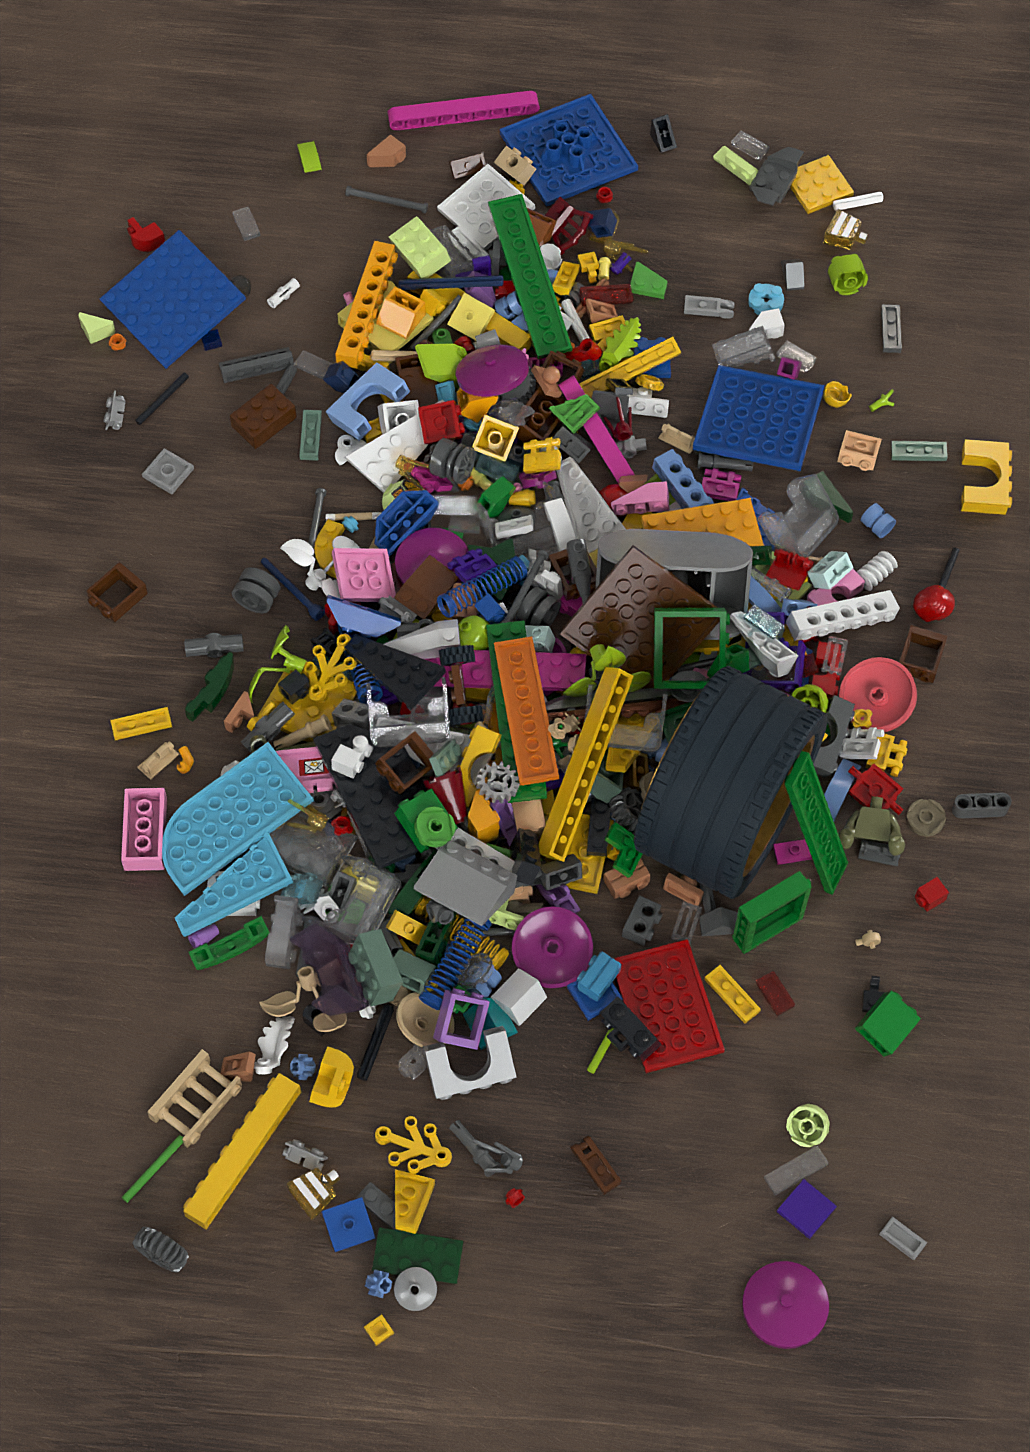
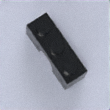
M519 828L510 845V856L516 859L512 867V873L517 875L516 881L532 886L541 868L538 835L532 830Z

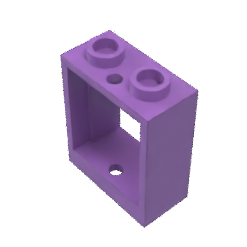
M453 988L452 991L445 990L433 1038L439 1042L477 1050L490 1002L483 998L484 995L472 992L471 995H467L464 990ZM455 999L478 1004L470 1037L447 1033Z

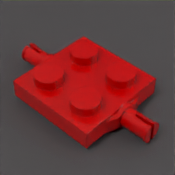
M875 764L863 773L854 766L850 768L848 773L857 780L848 791L849 795L864 807H870L872 796L883 798L882 809L888 810L891 808L898 816L902 813L904 809L895 802L897 796L903 791V788Z

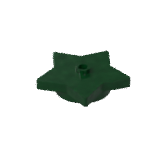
M508 539L492 548L468 545V550L480 548L482 555L487 554L497 565H501V563H505L515 556L513 539ZM514 560V562L517 564L522 573L520 565ZM506 565V569L510 573L512 581L515 582L516 578L513 576L510 567ZM501 567V571L504 574L507 583L511 584V581L507 577L505 570ZM496 570L497 576L500 578L502 585L506 587V583L503 581L500 572ZM491 573L492 578L494 579L497 585V588L501 589V586L499 585L496 576L493 573ZM486 576L487 581L490 583L492 587V590L496 592V588L492 584L490 577ZM482 578V583L484 584L487 593L491 594V591L489 590L486 581ZM477 581V586L484 592L481 583ZM512 582V586L507 585L506 589L502 588V591H497L496 594L493 593L492 597L497 602L502 603L508 591L516 583Z

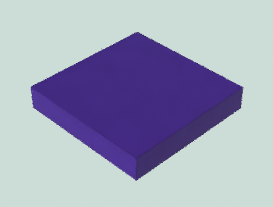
M803 1179L778 1208L777 1213L810 1239L837 1206Z

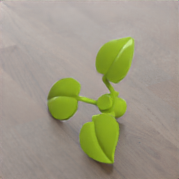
M287 625L279 633L271 654V659H273L277 652L285 656L286 659L283 665L286 668L261 667L258 669L249 686V699L251 703H253V690L263 672L290 673V670H297L301 674L305 666V659L283 649V642L289 638L287 633L290 630Z
M603 644L593 646L590 649L593 659L591 662L592 677L578 680L565 690L563 695L581 697L591 693L597 687V683L594 682L596 680V670L604 671L605 667L617 668L626 661L625 655L611 646H608L607 649H605ZM641 671L632 674L634 677L628 692L637 691L647 685L652 679L650 673Z

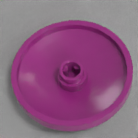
M485 346L469 353L459 362L456 368L457 382L463 391L474 396L489 397L511 391L525 380L529 372L528 360L520 349L513 346Z
M441 528L418 530L410 534L397 550L395 557L397 576L400 582L404 584L429 555L448 568V562H451L457 556L465 555L469 550L464 541L451 531Z
M561 907L540 908L528 914L516 928L512 940L513 959L517 968L539 980L542 987H564L575 982L583 970H587L593 955L592 935L586 923L574 912Z
M780 1261L765 1265L753 1274L744 1290L742 1309L747 1325L761 1341L773 1347L792 1349L808 1344L822 1331L829 1313V1299L822 1281L814 1272L798 1263Z

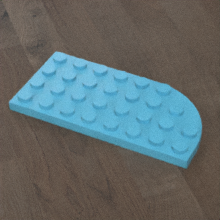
M267 742L176 810L169 820L163 835L162 858L165 868L173 882L185 896L247 851L254 843L259 842L266 832L270 834L311 804L314 799Z

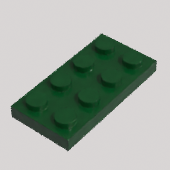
M379 1228L372 1271L379 1270L399 1275L408 1268L420 1267L429 1271L435 1278V1281L457 1284L464 1241Z

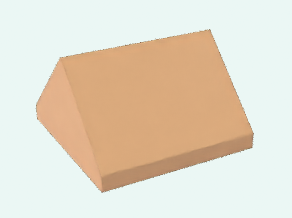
M541 799L513 802L512 807L517 831L519 828L532 830L538 835L539 841L546 825Z

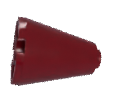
M456 767V772H450L449 769L444 775L439 777L433 775L429 777V780H423V783L427 790L432 789L448 814L453 817L455 824H459L465 821L464 817L467 816L462 771L460 767Z

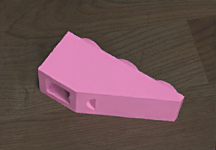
M667 481L647 483L611 502L614 514L626 515L669 511Z

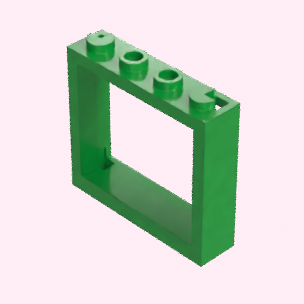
M654 608V689H703L708 681H662L663 617H720V670L725 667V664H729V652H726V644H729V633H726V625H730V613H726L725 608Z
M800 871L739 907L732 939L743 954H746L803 919L811 891V882Z

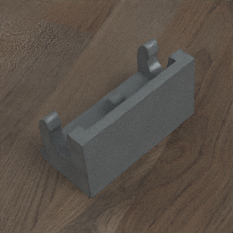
M564 424L553 436V439H560L559 447L577 463H580L592 448V445L577 432L573 434Z

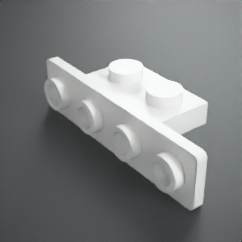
M643 387L633 388V395H628V408H632V414L667 417L669 400L652 398V390Z

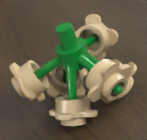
M565 713L567 717L563 721L561 718H555L554 723L548 726L553 747L560 757V760L556 762L558 770L562 768L563 771L567 770L571 756L568 754L564 757L559 748L562 746L568 747V751L573 754L579 736L575 734L574 737L569 738L568 742H561V740L570 731L574 732L576 729L581 731L578 727L580 724L579 718L574 715L569 716L567 713Z

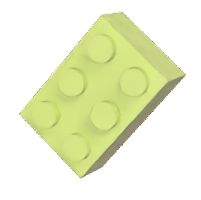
M417 216L389 236L391 243L395 245V250L420 279L429 278L451 261L446 248Z

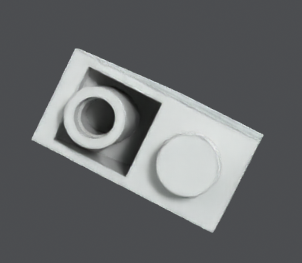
M779 308L760 313L749 329L748 342H759L783 336L785 325Z

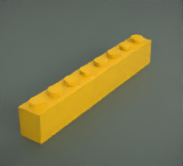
M414 271L407 276V279H420ZM434 273V274L431 275L429 278H442V277L439 276L438 274ZM459 288L433 289L448 300L446 307L458 295L462 297L465 293ZM424 289L410 291L421 296ZM494 312L483 333L495 329L501 345L513 346L521 351L525 348L527 352L532 346L530 335Z
M280 1073L276 1078L273 1077L267 1086L268 1090L264 1095L261 1094L258 1097L254 1110L247 1113L244 1118L245 1123L240 1129L237 1128L232 1135L233 1140L229 1146H224L220 1152V1159L217 1163L214 1162L210 1166L206 1179L198 1183L195 1190L197 1192L192 1198L189 1197L183 1206L185 1217L206 1230L301 1093L300 1085Z

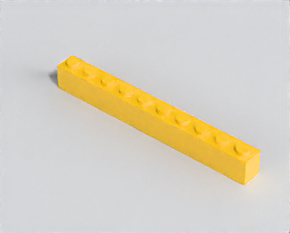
M605 667L539 841L540 854L549 859L565 861L634 677L620 668Z

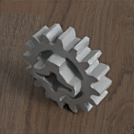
M494 761L491 767L485 764L484 769L480 768L479 775L476 778V788L480 789L479 795L485 794V800L487 801L491 798L492 803L499 800L503 804L504 799L509 802L511 796H516L520 785L518 783V776H515L516 770L510 771V765L504 767L503 762L496 765Z

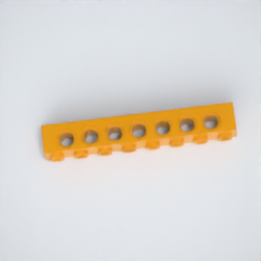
M374 241L335 353L336 363L343 361L349 367L357 369L359 362H363L364 348L368 347L369 333L372 334L374 329L373 321L378 318V307L383 303V292L387 291L388 277H391L393 273L392 265L397 262L398 253L395 252V245L379 241Z

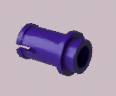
M625 252L621 254L615 263H611L610 270L616 275L621 274L623 268L632 260L628 256L623 261L627 255Z

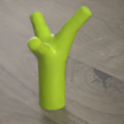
M891 389L886 395L882 394L879 400L869 406V409L873 412L881 406H894V403L888 401L894 390Z

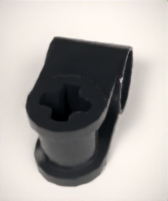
M324 628L320 635L316 638H311L310 641L313 647L321 645L326 650V659L330 661L337 647V638L329 629ZM344 651L337 664H340L344 661Z

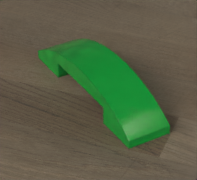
M262 916L244 924L243 929L209 946L206 943L188 952L196 969H205L227 961L252 948L270 935Z

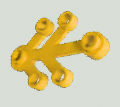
M348 634L338 636L337 647L328 664L325 657L326 650L321 645H316L313 648V654L318 658L322 676L318 680L316 675L317 666L313 662H307L304 666V670L308 673L311 682L308 695L313 701H322L326 698L328 691L339 686H345L348 679L341 673L346 670H353L356 667L357 662L352 657L345 658L342 664L336 666L343 651H345L344 646L352 639ZM335 676L334 681L327 683L329 678Z
M408 1116L404 1123L413 1141L391 1133V1130L386 1126H381L375 1131V1140L378 1144L387 1145L391 1142L409 1149L401 1153L391 1152L388 1156V1162L391 1166H398L400 1162L421 1154L428 1156V1158L421 1161L416 1159L410 1160L408 1162V1171L410 1173L416 1174L421 1169L432 1165L446 1167L451 1163L452 1153L448 1148L441 1146L434 1124L429 1123L424 1127V1135L429 1138L433 1149L425 1146L417 1129V1119L413 1116ZM413 1121L415 1124L410 1126L407 1123ZM433 1129L434 1132L428 1133L426 1130ZM380 1132H386L387 1135L381 1136ZM439 1154H444L445 1157H444V1158H439L438 1155H439ZM392 1157H397L398 1160H397V1161H392L391 1158H392ZM412 1164H416L418 1167L416 1169H412L410 1166Z

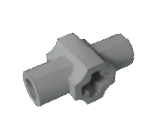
M631 435L628 440L615 442L626 459L637 455L636 451L647 450L645 438L635 439V436Z

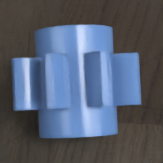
M299 1054L298 1058L294 1057L290 1063V1071L293 1077H298V1080H307L308 1077H312L315 1073L316 1064L312 1057H308V1054Z
M374 1270V1274L367 1275L365 1287L369 1289V1295L383 1298L384 1294L390 1292L392 1281L388 1278L389 1273Z

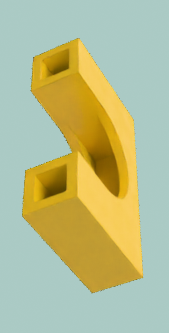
M965 439L962 448V465L986 467L996 474L998 482L990 487L964 486L961 495V511L1006 515L1007 509L1011 508L1012 497H1009V492L1012 489V481H1009V477L1012 474V466H1009V461L1012 459V450H1009V443Z

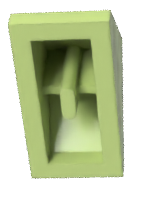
M79 312L78 316L81 327L91 344L115 334L113 321Z

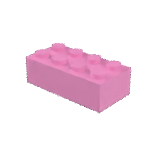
M165 788L125 789L121 858L124 871L164 870L162 841L166 829L167 814Z

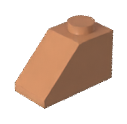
M389 135L367 154V166H396L405 159L406 146L392 135Z

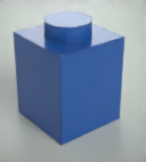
M489 593L474 605L490 624L500 623L507 615Z

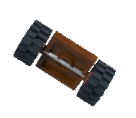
M473 645L439 650L440 665L451 666L452 671H448L450 683L454 684V690H451L452 701L460 707L447 710L449 726L469 725L478 721L483 722L482 705H467L461 667L462 664L475 662Z

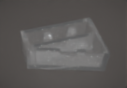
M763 326L755 327L750 331L736 334L731 338L712 344L717 362L721 366L740 368L744 367L745 363L754 362V365L760 364L762 360L770 359L771 362L776 361L771 343Z
M275 895L274 902L276 907L274 914L271 915L272 926L268 934L265 962L266 966L290 969L291 963H295L296 960L294 948L295 944H299L300 932H298V928L303 925L304 914H301L299 898Z

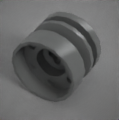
M442 438L432 452L429 465L430 473L441 478L447 477L449 481H454L457 484H463L470 476L475 463L476 455L474 448L464 444L458 445L456 441Z

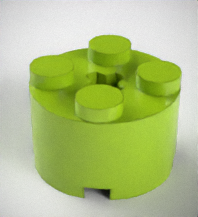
M857 254L836 256L831 260L832 263L828 268V275L834 290L838 291L839 294H855L858 292V288L864 287L867 284L868 275Z

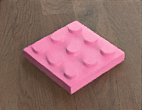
M334 548L332 550L340 599L349 602H379L382 597H395L396 592L387 549Z

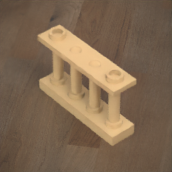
M202 1049L148 1110L149 1118L155 1123L159 1119H164L185 1135L182 1140L184 1146L188 1148L199 1140L200 1133L232 1096L235 1097L242 1088L241 1080L236 1076L231 1082L211 1067L209 1054ZM200 1072L207 1073L226 1088L219 1097H216L196 1081V1077ZM187 1088L194 1089L212 1103L205 1113L182 1097V1093ZM173 1103H178L198 1119L191 1129L169 1113V1108Z

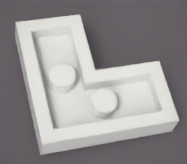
M544 570L543 573L538 571L531 586H539L547 591L548 595H553L560 599L563 595L560 576L553 571Z

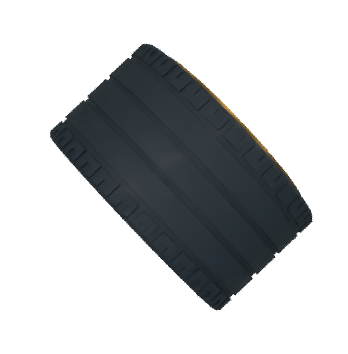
M726 666L718 670L687 710L657 766L637 821L634 834L636 850L648 857L651 856L652 859L670 868H674V870L693 880L696 879L697 882L715 891L719 890V893L730 899L739 897L761 868L793 810L792 803L784 786L785 778L792 771L793 764L801 751L808 752L814 764L826 731V714L817 708H810V705L792 696H788L786 693L770 685H765L764 682L747 674H742L741 671L733 667Z

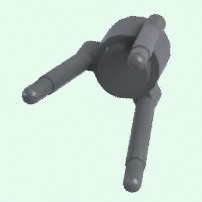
M476 1139L472 1140L474 1144L501 1155V1164L505 1168H485L484 1172L512 1174L513 1170L518 1171L521 1168L523 1162L521 1154L512 1151L498 1142H495L494 1145L501 1150Z

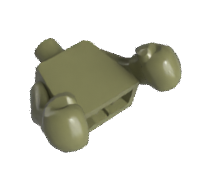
M872 796L870 807L862 806L861 810H856L850 816L846 825L838 834L844 849H849L854 839H864L888 843L889 852L893 856L903 853L905 842L900 833V826L895 816L890 814V810L882 809L883 798Z

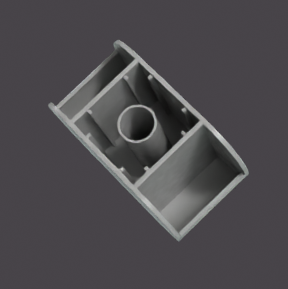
M625 529L611 532L603 536L598 542L596 588L631 546L634 545L718 608H725L726 613L731 615L741 611L747 615L753 551L742 540L711 532ZM731 619L730 625H726V633H729V638L740 634V631ZM719 623L704 640H719Z

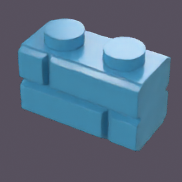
M603 951L598 956L594 955L591 958L588 970L586 972L583 970L577 978L578 990L596 1002L600 1000L621 971V963Z

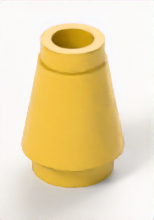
M530 488L514 492L509 499V505L531 507V505L536 504L535 491L530 490Z

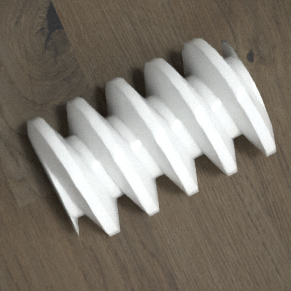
M881 551L859 569L857 573L865 580L864 588L871 591L873 586L875 587L878 585V582H882L883 577L886 578L888 573H892L893 568H897L898 565L890 553Z

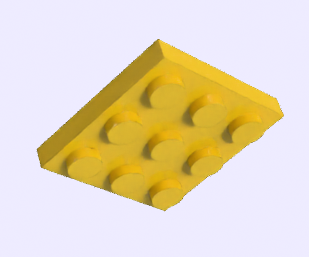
M829 155L799 166L796 178L790 186L807 214L832 205L834 200L849 198L854 195V191Z

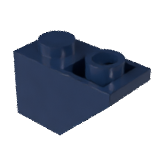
M611 208L586 211L594 215L587 228L597 238L613 236L617 218Z
M341 361L329 365L323 380L335 391L345 393L361 377L346 363Z

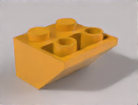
M395 286L385 298L376 324L407 339L426 315L425 301Z
M461 388L456 392L462 416L477 423L484 415H487L488 410L492 405L496 404L499 397L498 395L489 397L474 396L466 393Z
M480 790L475 791L468 814V834L486 844L498 838L500 817L495 810L492 811L490 808L489 799L485 800L486 795H479Z

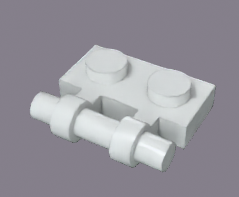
M854 727L849 729L847 737L850 738L843 739V751L840 758L877 759L881 745L877 737H884V730L877 729L876 727H870L869 729Z

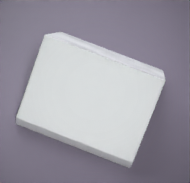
M518 968L491 998L520 1026L547 996L539 980Z

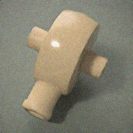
M868 930V933L864 934L862 939L855 940L857 946H870L871 949H874L875 945L880 944L881 937L879 933Z

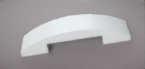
M562 498L543 504L547 519L551 522L558 551L566 549L567 542L576 539L565 504ZM569 565L561 567L563 575L570 574Z

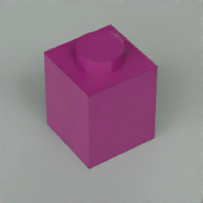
M782 357L777 375L798 379L802 361Z

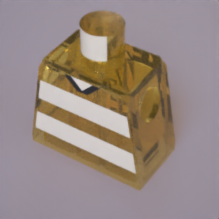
M837 209L825 232L823 244L849 250L852 249L855 241L865 244L868 234L860 232L862 222L859 219Z
M315 1168L289 1181L287 1188L309 1218L313 1220L335 1198L336 1194L332 1185L338 1182L340 1177L334 1169L323 1176L320 1170Z

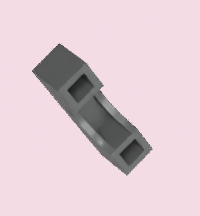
M836 695L828 699L829 708L825 713L830 729V739L825 747H820L813 764L817 775L824 778L834 774L837 769L838 763L836 761L843 751V739L848 735L849 728L847 727L855 713L853 711L854 703Z

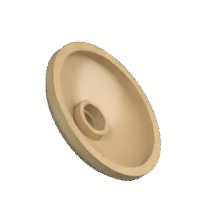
M413 992L405 996L397 1007L396 1018L398 1026L407 1039L420 1047L438 1043L439 1041L434 1039L433 1035L440 1010L426 1005L419 999L420 994ZM451 1015L447 1033L453 1034L454 1019L453 1015Z

